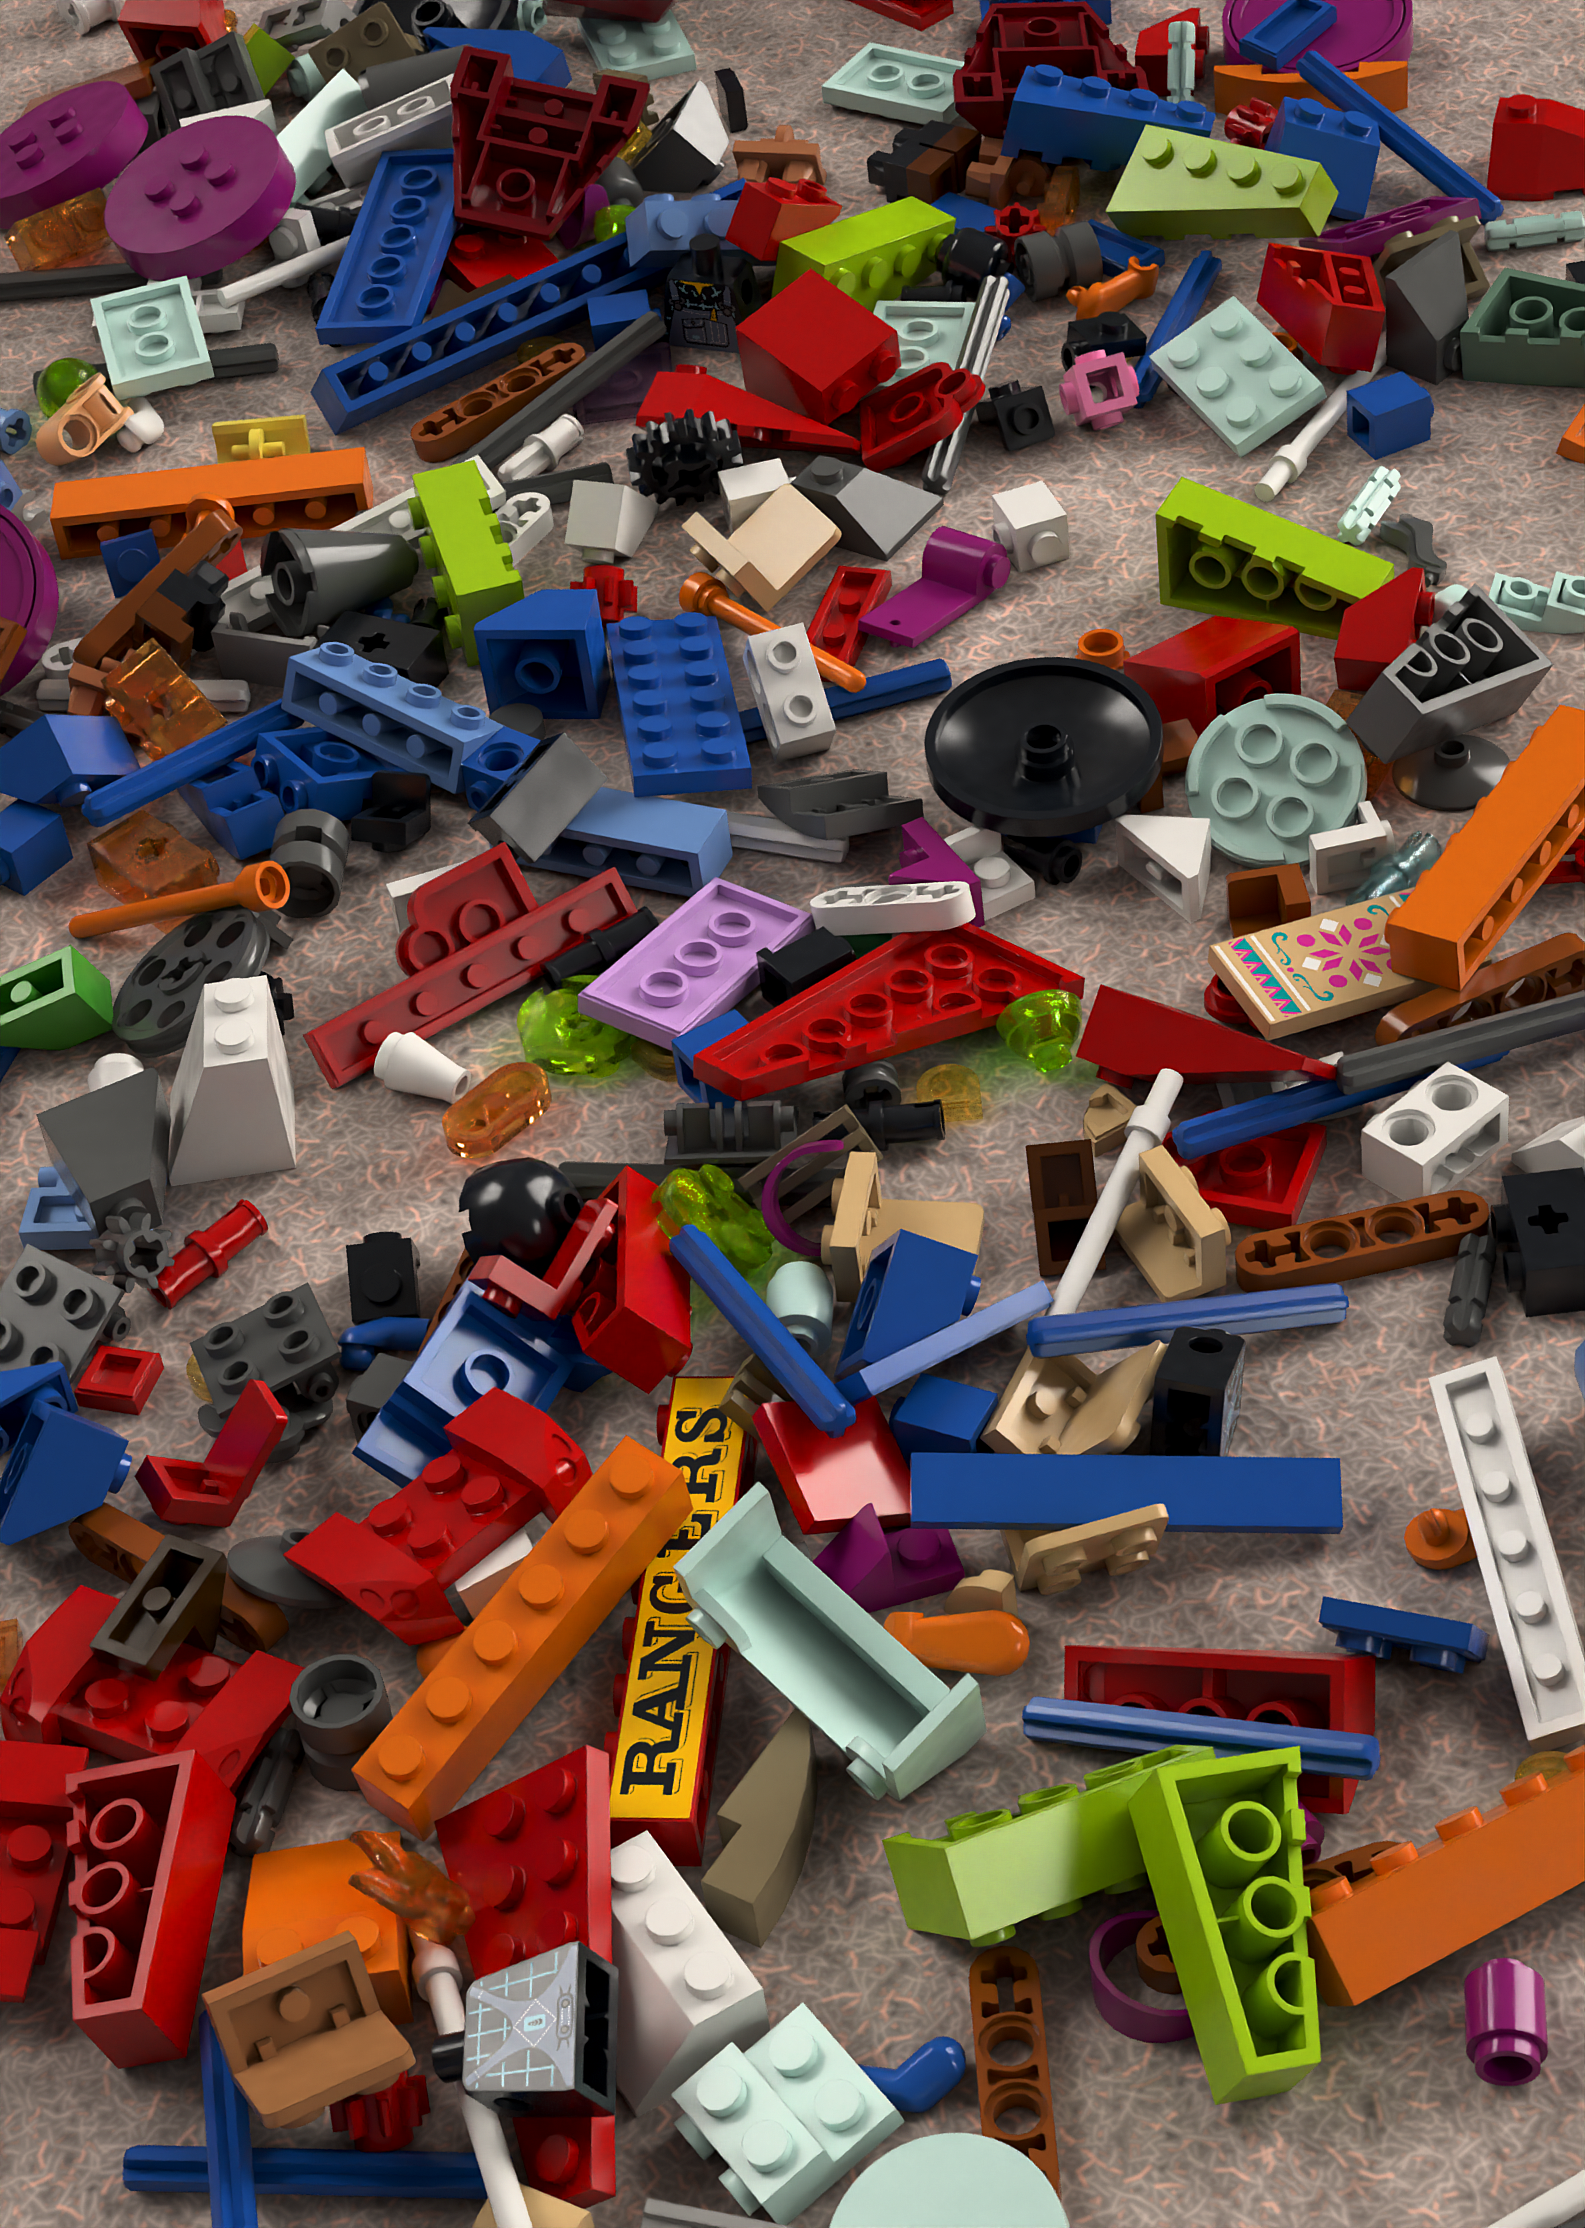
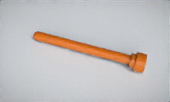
M705 572L692 574L681 587L679 603L681 608L687 613L696 612L705 616H716L717 619H722L750 636L782 628L729 599L726 586L720 580ZM810 644L819 675L853 693L864 689L866 677L861 671Z
M274 861L255 863L244 867L235 881L75 916L69 922V931L75 938L82 939L239 904L257 913L274 910L284 906L289 898V879L282 866Z

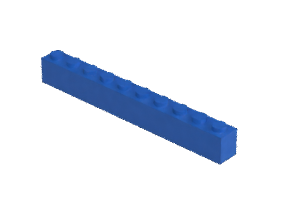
M745 178L739 179L711 193L719 194L721 200H737L741 195L746 180ZM625 231L323 368L310 393L336 436L589 319L588 298L644 289L648 292L665 284L667 276L673 267L630 268L627 234Z

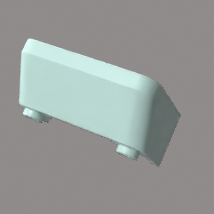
M757 1482L673 1566L684 1596L693 1609L685 1618L689 1625L715 1649H718L726 1642L853 1762L846 1768V1771L875 1800L879 1801L886 1793L898 1801L902 1800L965 1755L987 1732L979 1683L967 1673L952 1689H949L782 1535L770 1493L760 1482Z

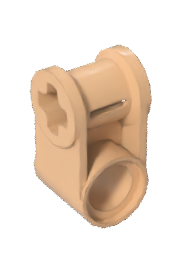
M101 372L93 375L81 384L67 398L66 403L38 430L36 436L37 450L41 457L49 464L55 466L67 465L90 455L108 437L118 431L129 416L134 414L130 406L123 407L104 385L106 378ZM63 429L72 438V449L63 440Z

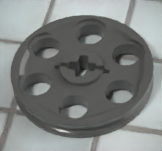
M240 904L198 913L182 922L148 951L124 982L113 1006L112 1029L122 1041L126 1042L136 1055L146 1058L164 1056L185 1047L204 984L223 982L232 978L243 979L259 976L270 949V934L266 926L255 918L251 910Z

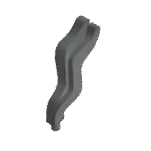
M1400 514L1399 522L1392 520L1381 521L1380 537L1400 547L1407 553V569L1412 567L1424 568L1426 588L1431 584L1437 586L1446 575L1447 563L1434 554L1432 548L1433 525L1428 521L1415 518L1412 514Z

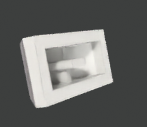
M1127 814L1115 819L1118 864L1189 923L1201 919L1212 865L1210 819Z

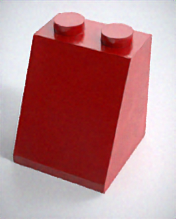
M125 0L117 19L138 62L156 56L159 63L186 47L196 52L227 34L223 0Z
M811 268L735 327L746 391L826 426L841 414L851 411L862 397L880 383L888 381L895 374L896 370L901 367L897 331Z
M1213 616L1124 660V675L1135 681L1148 693L1160 713L1162 724L1188 718L1197 736L1200 737L1208 725L1220 714L1224 716L1243 704L1263 699L1266 694L1282 693L1301 696L1300 631L1288 625Z

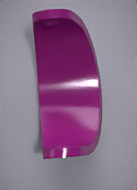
M591 184L587 186L584 190L583 210L580 204H578L556 232V236L567 249H572L607 235L610 232L612 226L611 208L607 193L601 185Z
M844 1141L808 1142L795 1148L776 1164L766 1179L761 1199L763 1219L776 1240L793 1252L806 1256H821V1243H815L801 1237L785 1221L778 1202V1186L782 1174L789 1163L802 1155L844 1149Z
M1155 1910L1118 1914L1106 1920L1095 1930L1089 1946L1091 1984L1095 2005L1102 2018L1114 2030L1131 2039L1146 2043H1169L1195 2036L1188 2010H1161L1141 2004L1118 1990L1105 1974L1106 1968L1113 1958L1126 1947L1136 1943L1138 1932L1145 1923L1160 1916L1159 1912Z

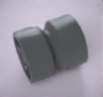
M1085 220L1058 227L1053 237L1048 232L1041 231L1018 237L1015 240L1014 254L1019 280L1026 288L1024 292L1031 302L1059 296L1062 286H1066L1070 290L1074 286L1089 288L1096 282L1102 283L1103 262L1101 251L1093 228Z
M301 809L285 815L278 822L274 834L270 861L278 863L285 870L289 879L290 894L286 904L276 910L286 916L297 919L315 918L329 914L338 905L350 845L348 830L339 819L324 811Z
M353 1654L331 1655L316 1660L301 1671L292 1684L289 1700L312 1776L322 1786L336 1791H359L361 1789L351 1769L390 1723L393 1716L380 1670L371 1661Z

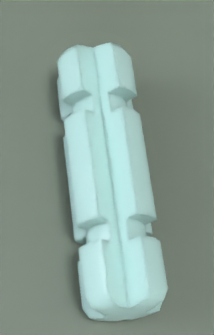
M1176 21L1168 26V42L1172 44V49L1168 50L1167 89L1171 91V96H1167V101L1178 104L1180 101L1194 102V97L1190 96V90H1194L1195 51L1191 49V44L1195 43V26L1189 21Z
M1580 211L1563 212L1560 214V218L1556 219L1554 214L1514 218L1512 224H1506V220L1490 221L1485 224L1484 228L1485 244L1488 251L1491 252L1509 250V245L1515 244L1516 249L1557 244V239L1563 238L1564 243L1581 241L1585 238V219Z
M1380 466L1372 472L1367 482L1337 523V527L1340 530L1337 537L1342 543L1349 541L1353 545L1358 546L1366 540L1371 530L1390 505V501L1395 498L1401 489V485L1398 482L1401 475L1395 468L1389 471L1385 467Z

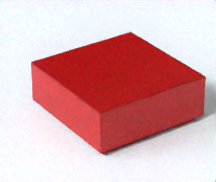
M100 1345L74 1391L78 1406L139 1416L164 1370L160 1353Z

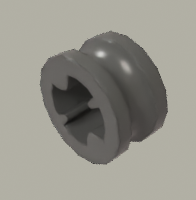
M881 1059L845 1070L842 1084L845 1093V1104L848 1105L850 1110L869 1108L870 1101L884 1100L885 1106L900 1105L902 1099L898 1073L893 1064ZM877 1086L878 1091L866 1093L867 1087Z

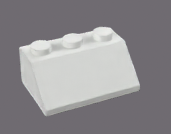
M454 74L324 131L331 161L346 188L372 179L382 151L453 148L450 84Z
M648 1830L611 1849L612 1965L619 1969L616 2088L636 2118L672 2099L671 2094L731 2042L744 2054L771 2030L762 1986Z

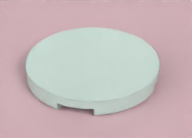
M1266 694L1263 699L1243 704L1224 716L1220 714L1203 731L1188 760L1185 793L1192 817L1210 819L1211 846L1225 858L1240 865L1257 869L1299 863L1301 867L1310 864L1309 835L1350 827L1356 824L1357 803L1365 802L1367 769L1357 739L1346 722L1332 709L1318 701L1300 695Z
M944 2133L930 2135L905 2143L871 2164L855 2180L843 2196L829 2228H1070L1065 2210L1048 2179L1021 2152L1003 2142L981 2135Z

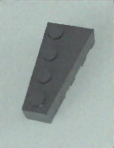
M1475 583L1459 602L1456 601L1445 612L1438 622L1433 623L1427 628L1415 643H1412L1382 671L1345 722L1360 737L1364 748L1377 756L1384 764H1387L1516 713L1554 664Z

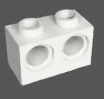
M803 622L748 636L743 661L774 762L778 763L830 749L836 727Z
M1447 1061L1429 1077L1417 1081L1405 1096L1386 1111L1374 1115L1361 1130L1362 1176L1403 1201L1449 1191L1508 1143L1509 1096Z

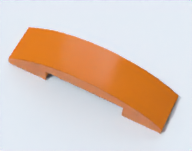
M1408 61L1359 62L1358 72H1342L1391 112L1408 108ZM1262 64L1214 66L1215 112L1228 116L1238 105L1249 107L1253 97L1271 104L1272 108L1279 110L1284 96L1297 100L1301 98L1313 99L1320 102L1326 108L1344 112L1305 81L1299 73L1263 74Z

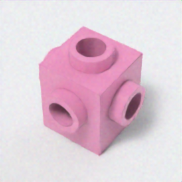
M1097 350L1074 358L1076 365H1073L1063 375L1065 383L1059 385L1060 398L1066 415L1074 414L1077 426L1092 423L1094 431L1123 423L1122 414L1127 413L1138 404L1136 397L1139 396L1136 373L1131 365L1127 366L1124 352L1106 356L1105 350ZM1089 386H1098L1102 390V402H1093Z

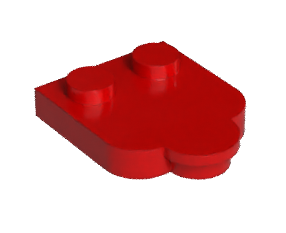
M489 229L472 235H462L451 240L442 269L461 289L468 293L508 274L519 280L557 263L559 260L540 239Z
M937 362L859 401L862 461L869 470L879 473L888 467L894 468L904 464L912 455L948 437L958 428L964 413L973 408L984 395V382L978 375L971 374L966 368L953 370L948 363Z
M506 842L498 844L422 884L411 894L407 905V917L410 926L400 934L395 948L397 963L408 977L539 907Z
M1222 1109L1212 1110V1111L1206 1112V1113H1204V1114H1202V1115H1200V1116H1203V1115H1206V1114H1209V1113H1212V1112H1215V1111H1218V1110H1222ZM1306 1122L1190 1160L1184 1159L1178 1154L1177 1146L1172 1139V1131L1166 1134L1162 1145L1179 1167L1186 1166L1189 1168L1196 1180L1200 1196L1210 1209L1218 1208L1227 1222L1275 1230L1296 1225L1327 1146V1126Z

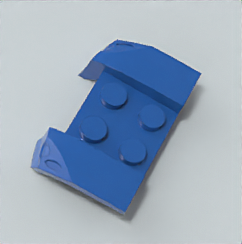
M467 1277L445 1310L446 1313L393 1394L383 1404L351 1454L403 1489L422 1474L427 1464L436 1458L444 1456L453 1449L443 1427L494 1386L545 1413L562 1386L572 1391L584 1392L601 1377L609 1375L613 1371L582 1352L571 1321L573 1317L565 1314L563 1316L558 1315L553 1321H532L519 1313L516 1319L510 1318L481 1297L485 1291L468 1281Z

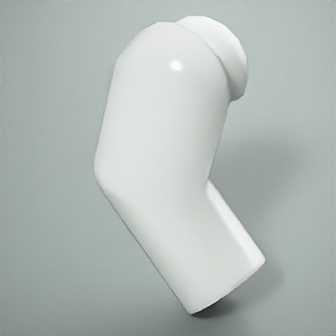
M144 397L133 398L127 406H130L134 414L127 418L124 422V428L120 429L116 435L117 441L131 453L138 452L144 443L153 444L164 432V424L161 417Z

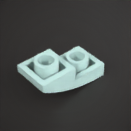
M1556 571L1551 588L1534 584L1524 578L1495 573L1488 597L1505 610L1506 615L1520 630L1556 634L1585 632V577L1572 576Z

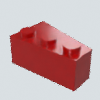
M1268 242L1256 301L1319 365H1325L1328 370L1342 375H1353L1357 373V370L1372 372L1385 317V308L1371 258Z

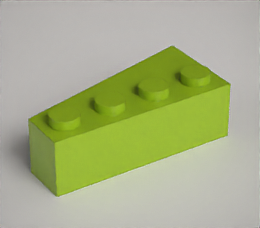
M1146 124L1105 212L1119 231L1142 241L1144 236L1160 235L1165 240H1185V235H1210L1212 239H1231L1233 234H1254L1257 239L1314 238L1320 236L1339 192L1320 162Z
M910 196L780 241L771 299L811 268L873 313L877 300L893 301L901 296L904 285L915 286L936 272L938 254L946 237L951 233L954 234L957 218Z
M471 460L413 474L412 480L415 497L406 499L414 531L424 529L426 535L419 538L425 567L427 570L437 569L438 576L431 577L438 607L439 609L449 607L451 613L450 616L444 617L451 648L462 647L468 667L480 665L473 631L475 623L525 598L521 576L518 569L514 570L512 553L508 543L503 541L499 520L496 513H492L490 498L476 462Z
M1184 477L1180 478L1155 513L1160 604L1222 617L1293 626L1300 633L1338 640L1344 610L1394 579V564Z
M1177 1744L1085 1774L1083 1778L1087 1790L1078 1792L1076 1784H1062L1049 1788L1044 1787L1020 1795L1017 1801L1020 1812L1011 1814L1010 1809H996L976 1814L975 1811H970L945 1819L944 1822L948 1835L937 1839L913 1838L911 1833L905 1832L882 1840L908 1928L968 1939L972 1947H983L1011 1938L1016 1934L1014 1923L1037 1915L1039 1920L1046 1921L1073 1914L1083 1908L1081 1897L1104 1889L1105 1894L1111 1895L1128 1892L1144 1886L1150 1880L1127 1802L1156 1768L1216 1759L1213 1747Z
M1300 1746L1159 1767L1151 1773L1127 1802L1215 2105L1290 2091L1321 2063L1314 1959L1308 1957L1306 1922L1312 1917L1310 1888L1303 1885L1301 1845L1306 1841L1304 1809H1298L1296 1780L1302 1773Z

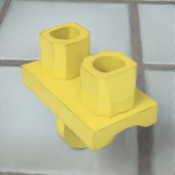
M306 415L214 422L212 425L218 464L311 453Z

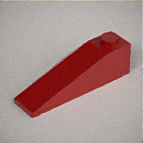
M1527 94L1499 97L1493 121L1487 189L1500 200L1511 201L1554 199V192L1581 189L1583 195H1585V110L1552 99H1540Z
M677 364L675 372L658 371L636 415L635 426L647 432L646 422L650 420L660 425L665 422V413L671 412L678 419L683 418L687 409H693L695 418H701L706 412L712 411L714 412L716 422L725 418L730 421L732 431L737 430L741 447L862 456L861 442L854 437L707 375V368L698 365Z
M1100 984L1076 1053V1057L1099 1065L1095 1077L1132 1089L1135 1078L1154 1083L1160 1070L1165 1068L1178 1072L1184 1079L1183 1084L1335 1080L1337 1076L1336 1066L1268 1043L1265 1040L1233 1030L1230 1027L1177 1008Z
M1065 1645V1700L1372 1736L1375 1732L1376 1655L1309 1651ZM1301 1773L1296 1778L1298 1799L1310 1812L1349 1813L1359 1780Z

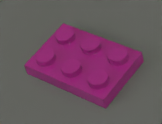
M1430 196L1321 232L1319 237L1303 238L1298 241L1300 247L1370 257L1373 263L1375 261L1374 254L1382 252L1384 250V243L1395 235L1406 231H1411L1414 236L1427 232L1435 223L1450 216H1457L1459 220L1474 215L1481 219L1482 216L1478 198Z

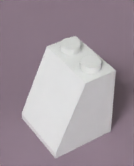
M267 975L243 979L232 978L223 982L204 984L170 1094L169 1180L171 1186L296 1168L294 1082Z

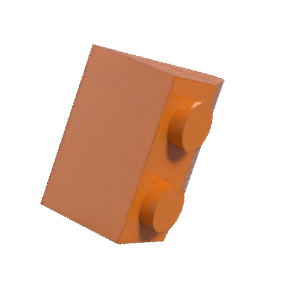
M401 1830L254 1854L242 1929L243 1976L348 1930L358 1943L381 2011L393 2025L414 2022L410 1947L407 1931L408 1915L404 1850Z

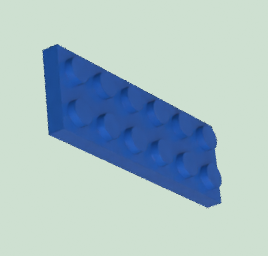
M453 148L382 151L315 328L320 345L341 344L352 346L362 343H381L423 323L458 223L455 220Z
M688 612L676 616L675 619L650 620L642 616H632L622 619L619 623H606L607 647L634 797L752 789L751 763L716 616H705L701 613Z

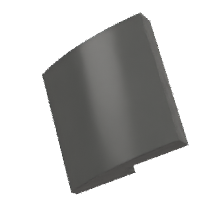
M235 31L226 34L196 52L186 47L149 68L172 132L181 128L180 119L265 100L243 36Z
M851 769L757 786L758 798L778 819L802 834L823 840L899 827L920 817L924 818L922 798L889 795L887 772Z

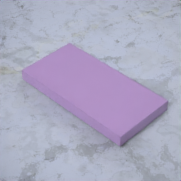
M715 877L578 994V1012L673 1051L672 1039L729 1012L760 984L756 952L767 947L774 953L815 931L813 916L800 909Z

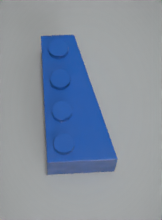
M1050 65L1026 66L1012 101L1000 155L1018 158L1019 149L1041 152V162L1061 165L1062 158L1075 157L1083 159L1091 170L1109 172V170H1117L1121 165L1128 164L1146 124L1210 138L1216 113L1208 112L1203 105L1192 101H1180L1177 104L1161 100L1157 94L1145 89H1132L1129 92L1111 87L1108 81L1098 77L1078 79L1063 75L1062 70Z

